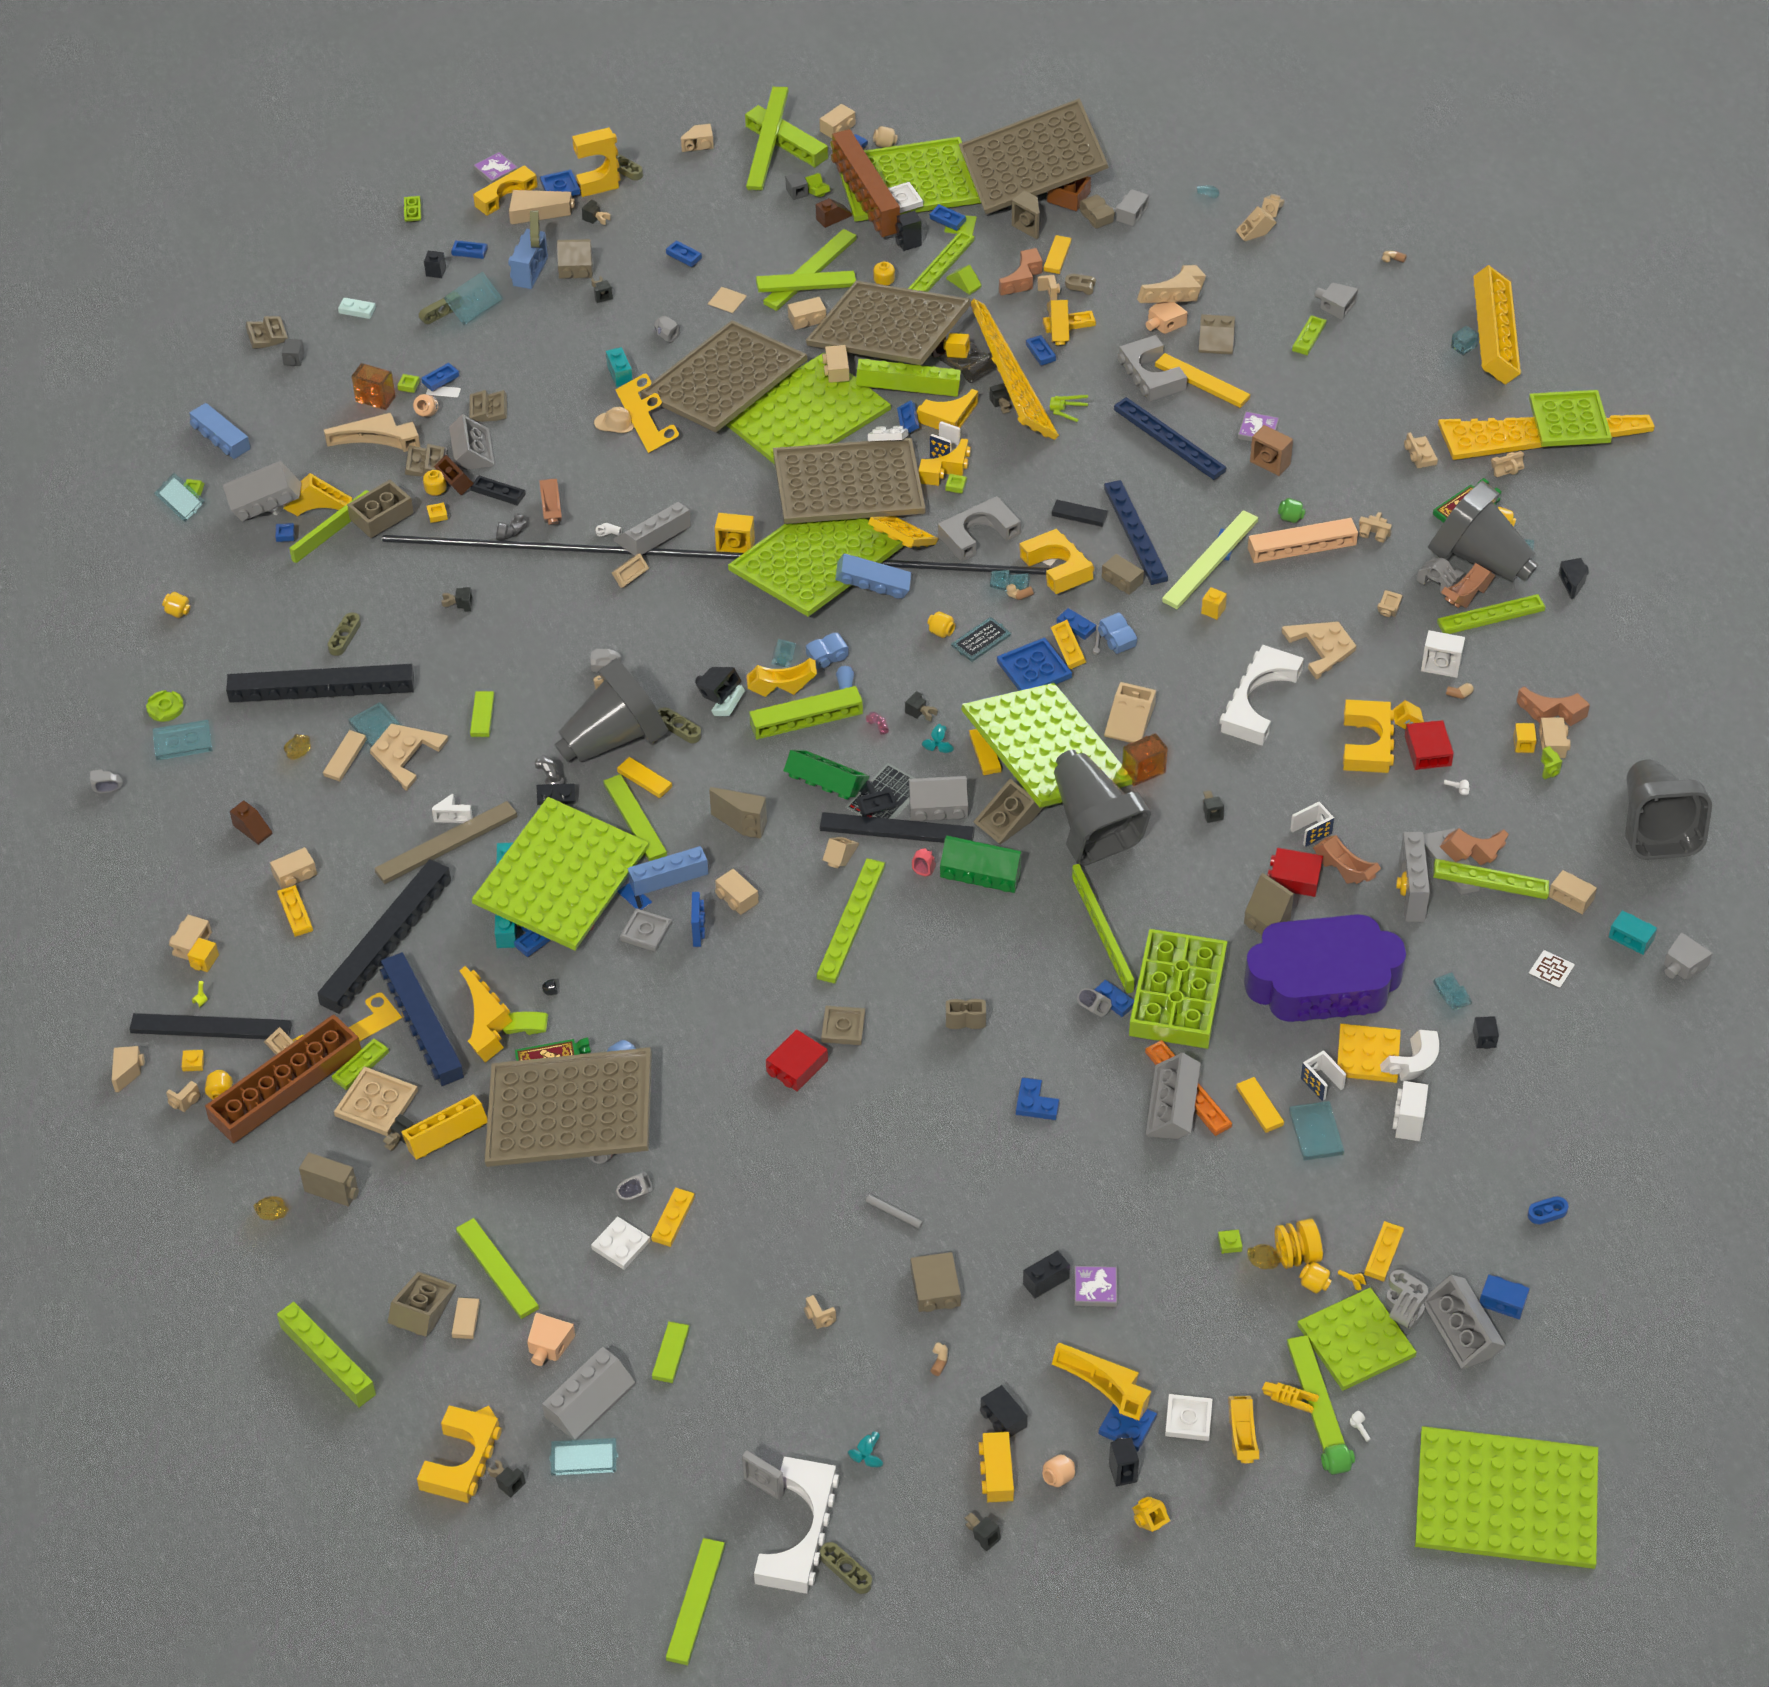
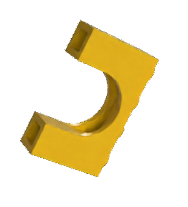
M610 127L572 136L573 150L578 159L593 155L605 156V161L599 168L576 175L581 196L585 197L618 189V181L621 179L619 172H617L619 168V162L616 159L618 150L615 146L617 137L615 133H612Z
M1057 529L1019 543L1020 558L1028 566L1054 558L1067 561L1046 571L1047 586L1055 594L1093 580L1094 566L1092 562L1088 561L1083 553L1079 552L1074 544L1070 543L1066 536Z
M1345 700L1344 726L1370 728L1380 736V740L1371 745L1345 744L1343 770L1389 773V767L1393 766L1394 754H1390V751H1393L1394 739H1390V736H1393L1394 725L1391 724V721L1394 719V710H1391V702Z
M449 1405L441 1422L443 1435L468 1441L475 1447L474 1454L466 1463L454 1467L424 1461L417 1477V1483L421 1491L469 1503L471 1496H475L477 1492L479 1477H483L485 1473V1463L488 1458L492 1457L493 1444L495 1440L500 1438L501 1427H499L498 1418Z

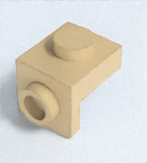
M1271 194V196L1264 198L1262 209L1275 218L1277 217L1278 209L1283 207L1285 200L1280 199L1281 196Z
M1038 276V291L1048 290L1050 301L1057 300V294H1060L1059 283L1056 284L1055 276Z
M1385 590L1382 600L1377 606L1378 612L1385 617H1396L1403 596Z
M280 1027L264 1041L276 1055L295 1042Z
M190 1081L178 1094L170 1089L166 1092L169 1105L183 1112L192 1104H195L200 1097L198 1085L193 1081Z
M814 1295L806 1298L804 1311L807 1318L812 1319L816 1329L828 1327L836 1322V1310L834 1307L822 1311Z

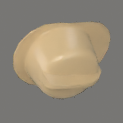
M613 407L606 413L597 416L594 420L595 427L602 431L627 433L634 428L628 410L623 407Z

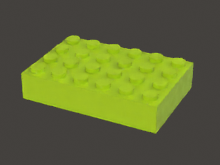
M1149 929L1130 1018L1129 1036L1156 1041L1163 1040V1042L1208 1049L1226 958L1227 941Z

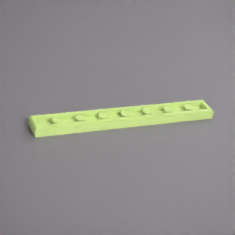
M1243 510L1165 594L1162 602L1178 609L1258 522V517Z

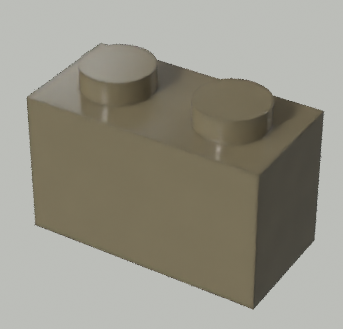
M1115 554L1102 565V578L1129 595L1143 584L1144 570L1118 554Z

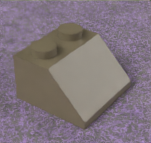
M1024 190L1012 200V226L1038 239L1040 214L1038 198Z
M591 239L557 240L559 279L592 278Z
M1201 314L1199 353L1233 354L1235 316Z

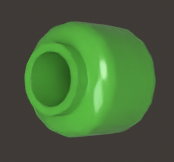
M1286 498L1280 502L1278 514H1280V518L1284 521L1297 523L1299 519H1303L1305 509H1303L1301 501Z
M1345 1444L1326 1447L1324 1453H1321L1323 1469L1331 1475L1349 1472L1352 1463H1355L1353 1450H1349Z

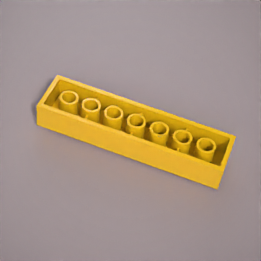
M1487 265L1473 276L1482 360L1481 366L1485 372H1489L1497 381H1501L1506 385L1521 374L1512 286L1508 279L1490 265Z

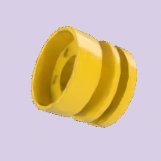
M1313 1219L1297 1221L1296 1230L1291 1223H1286L1285 1227L1284 1225H1277L1275 1227L1276 1250L1285 1269L1292 1268L1293 1264L1299 1267L1302 1259L1306 1264L1322 1261L1323 1249L1321 1238Z

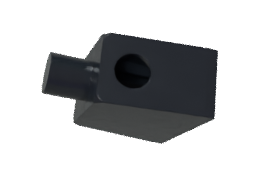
M711 667L703 676H697L695 683L705 699L722 704L741 683V679L734 667Z

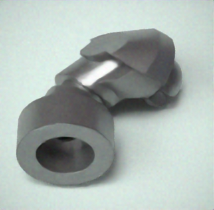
M516 513L514 518H511L510 527L506 523L498 522L496 540L503 541L520 533L526 526L524 516Z
M542 755L541 759L535 760V768L543 769L545 774L548 775L545 778V784H564V778L562 775L557 774L556 765L549 757Z

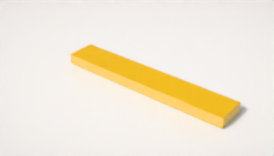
M1166 353L1155 362V367L1163 371L1180 367L1187 376L1188 383L1239 408L1250 399L1249 393Z

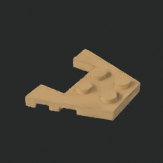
M1339 622L1282 627V633L1289 643L1307 637L1322 659L1308 664V669L1315 679H1319L1322 673L1328 672L1334 664L1343 661L1356 651L1355 643Z
M390 724L371 747L370 754L408 791L417 777L414 773L404 769L403 766L422 744L439 752L447 743L448 736Z

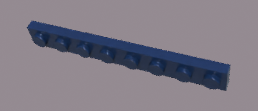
M1125 397L1114 405V411L1211 479L1215 480L1226 472L1225 465L1129 398Z
M1122 481L1104 483V490L1150 584L1167 582L1168 575Z

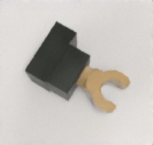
M592 199L582 208V220L594 224L599 220L601 224L606 225V219L611 220L610 214L600 212L597 202Z

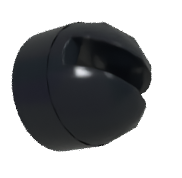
M554 979L543 983L542 989L544 994L548 996L558 994Z

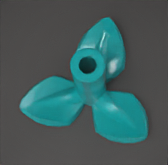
M938 724L932 730L931 736L934 741L926 739L922 742V746L930 751H933L936 746H938L939 751L942 753H949L954 750L950 743L942 742L947 728L941 724Z
M874 1431L871 1435H866L857 1446L859 1451L851 1449L847 1452L848 1455L857 1463L864 1459L865 1464L869 1467L883 1466L884 1463L881 1459L871 1456V1452L880 1434Z

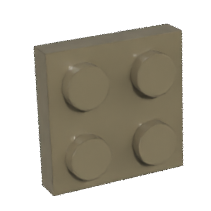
M825 1006L821 1042L861 1045L865 1008Z

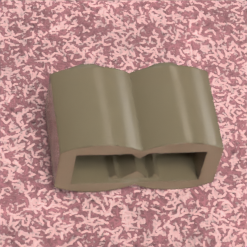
M1096 194L1080 200V211L1094 228L1097 229L1113 222L1115 212L1112 207L1106 204L1104 198Z
M951 999L946 1001V1027L950 1029H962L965 1027L981 1029L986 1027V1001L982 999H970L967 1001Z

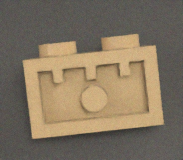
M1411 432L1407 433L1404 446L1409 451L1411 461L1415 463L1416 467L1422 468L1437 465L1438 459L1426 436L1413 438Z

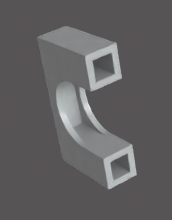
M1156 335L1119 346L1118 354L1119 363L1123 364L1127 374L1131 375L1135 385L1139 386L1143 396H1146L1149 402L1184 391L1187 385V376L1180 367L1163 372H1150L1142 367L1146 363L1158 360L1163 355L1164 345Z
M998 496L938 523V537L961 562L976 555V541L966 532L968 528L974 525H988L994 528L1005 541L1021 534V521Z
M1404 832L1399 867L1400 876L1404 871L1407 873L1404 901L1405 922H1425L1430 889L1423 832Z

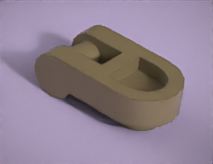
M1069 274L1066 276L1065 286L1068 289L1083 291L1087 295L1093 293L1096 283L1094 277L1079 274Z

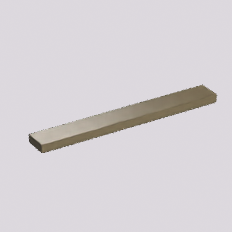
M506 801L375 867V873L385 885L426 864L429 859L434 860L517 817V812Z

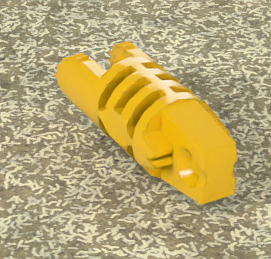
M1265 1382L1262 1388L1264 1395L1270 1396L1272 1401L1308 1413H1312L1314 1408L1302 1402V1399L1317 1402L1319 1398L1317 1394L1279 1382L1277 1384Z

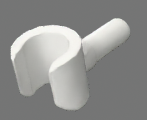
M1444 780L1445 785L1459 788L1460 794H1469L1470 788L1467 780H1462L1460 783Z
M1356 1411L1350 1418V1424L1357 1428L1365 1441L1368 1442L1371 1438L1361 1424L1365 1421V1416L1362 1412Z

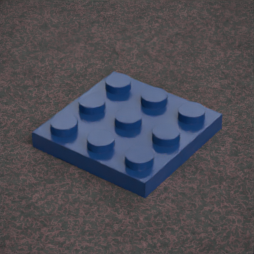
M1045 637L997 656L998 664L1019 691L1051 683L1056 685L1072 678V672Z

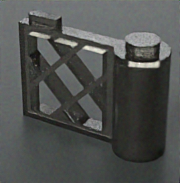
M971 342L968 358L948 359L947 353L940 356V361L953 369L961 370L960 373L963 374L969 383L975 382L997 368V365L991 359V352L986 354L977 349V346Z

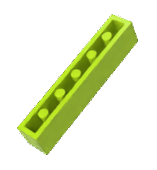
M757 105L745 114L746 127L759 135L766 109ZM781 119L775 142L777 146L814 168L828 159V146Z
M858 359L856 386L958 397L961 370Z
M853 686L749 711L750 725L756 740L863 714V701L857 687Z
M292 1302L277 1313L280 1328L358 1408L376 1395L373 1381L295 1302Z

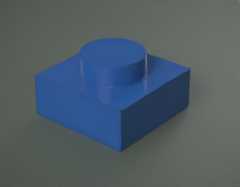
M294 523L276 524V542L294 541Z

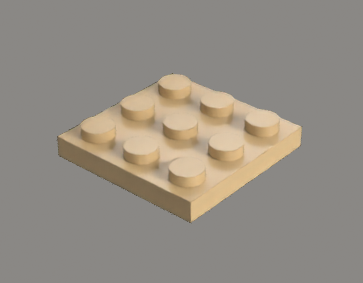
M364 1066L335 1109L334 1115L335 1117L388 1136L391 1133L390 1127L395 1123V1118L399 1114L403 1115L417 1094L418 1088L415 1085Z

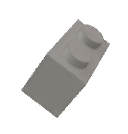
M1131 189L1127 195H1124L1122 202L1116 206V221L1134 227L1148 209L1149 195Z

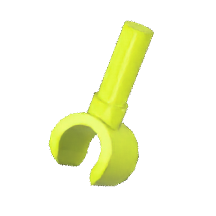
M203 981L198 982V994L192 998V1002L194 1004L197 1002L199 1007L208 1001L203 992Z

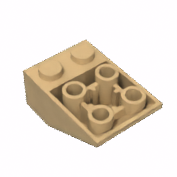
M1120 682L1104 737L1140 745L1155 707L1156 690Z

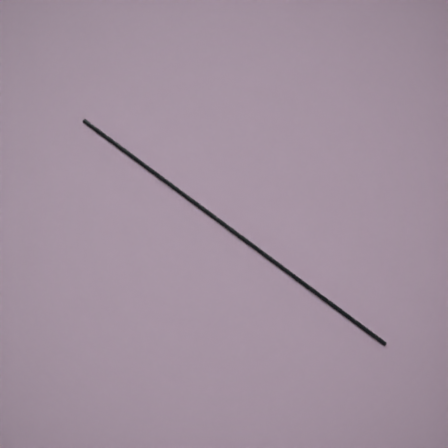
M383 535L382 537L383 542L631 554L620 546ZM653 548L642 555L736 559L743 553ZM884 560L880 563L898 568L1046 575V571L1052 569Z

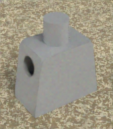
M1331 283L1327 290L1318 287L1315 297L1321 299L1320 308L1343 320L1357 302L1358 289Z
M1681 933L1666 954L1664 965L1667 968L1665 969V974L1669 978L1679 975L1683 979L1688 980L1709 966L1712 952Z

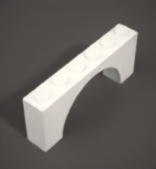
M1262 645L1261 649L1255 652L1253 663L1248 665L1246 676H1242L1240 687L1235 689L1233 700L1228 702L1226 713L1221 715L1219 724H1222L1221 732L1263 746L1270 733L1271 721L1257 714L1250 706L1247 698L1256 687L1267 682L1290 681L1296 683L1303 671L1304 658Z
M784 1457L781 1467L784 1488L796 1492L808 1503L813 1513V1523L806 1537L795 1547L777 1554H759L754 1579L757 1585L808 1594L809 1586L814 1585L815 1572H813L814 1566L819 1565L820 1553L818 1549L819 1546L824 1544L825 1533H823L824 1526L828 1527L830 1514L827 1512L828 1508L833 1507L835 1494H832L833 1488L838 1487L839 1475H836V1466Z

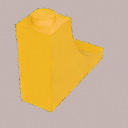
M1051 300L1047 303L1051 342H1055V345H1065V342L1069 341L1068 300Z
M971 389L965 396L953 401L935 402L925 400L917 408L918 422L938 430L941 421L961 428L978 404V391Z
M309 473L300 481L302 484L299 498L283 504V509L297 517L308 510L316 508L340 510L352 501V497Z

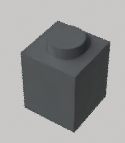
M801 172L785 176L786 190L793 200L808 196V183Z
M285 339L281 352L284 365L301 366L304 355L302 340Z

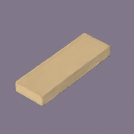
M349 730L323 771V775L341 782L366 742V735Z

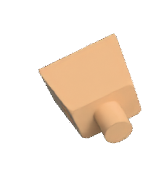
M1175 302L1156 303L1149 309L1148 321L1145 324L1149 331L1156 328L1166 334L1187 325L1188 312Z
M536 1313L528 1338L529 1352L534 1354L531 1359L532 1363L542 1366L546 1358L557 1361L575 1337L574 1324Z

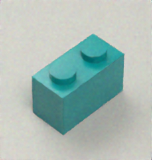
M623 348L607 350V367L616 388L632 381V368Z
M1622 910L1611 925L1608 938L1644 955L1655 939L1657 927Z

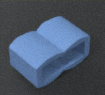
M1118 612L1100 620L1099 634L1107 640L1108 647L1116 654L1136 646L1137 637L1121 613Z
M838 632L829 634L823 639L814 640L806 645V655L808 658L815 660L816 669L825 668L832 662L842 661L849 656L848 646Z

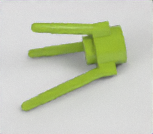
M1088 395L1051 397L1050 410L1054 411V415H1060L1078 422L1077 418L1065 414L1061 410H1065L1066 405L1088 406V403L1066 401L1088 398Z

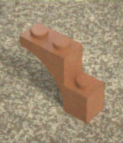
M1037 248L1021 251L1020 267L1011 275L999 279V293L1001 296L1033 289L1032 275L1042 273V259Z
M557 479L539 480L544 522H548V525L559 524V521H562Z
M1475 563L1460 582L1451 587H1444L1441 593L1446 596L1445 600L1460 608V606L1467 608L1478 590L1482 593L1486 591L1495 574Z
M1525 686L1519 689L1516 701L1521 708L1525 709L1539 723L1541 718H1554L1558 715L1560 718H1564V721L1569 726L1586 718L1590 706L1578 693L1564 698H1549L1535 694Z
M1458 828L1449 833L1439 847L1455 862L1461 859L1466 860L1471 856L1481 866L1486 862L1491 863L1495 860L1497 851L1504 847L1506 844L1505 839L1509 834L1503 829L1492 835L1489 839H1479L1468 835Z
M1337 835L1326 837L1313 847L1317 855H1323L1322 864L1324 867L1331 865L1337 867L1347 884L1353 882L1358 884L1363 880L1368 882L1376 877L1375 873L1381 869L1377 862L1364 861L1351 853L1342 844Z

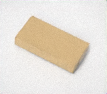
M639 553L614 570L612 575L620 588H622L648 570L649 567Z
M458 1298L452 1338L474 1339L480 1305L479 1299Z

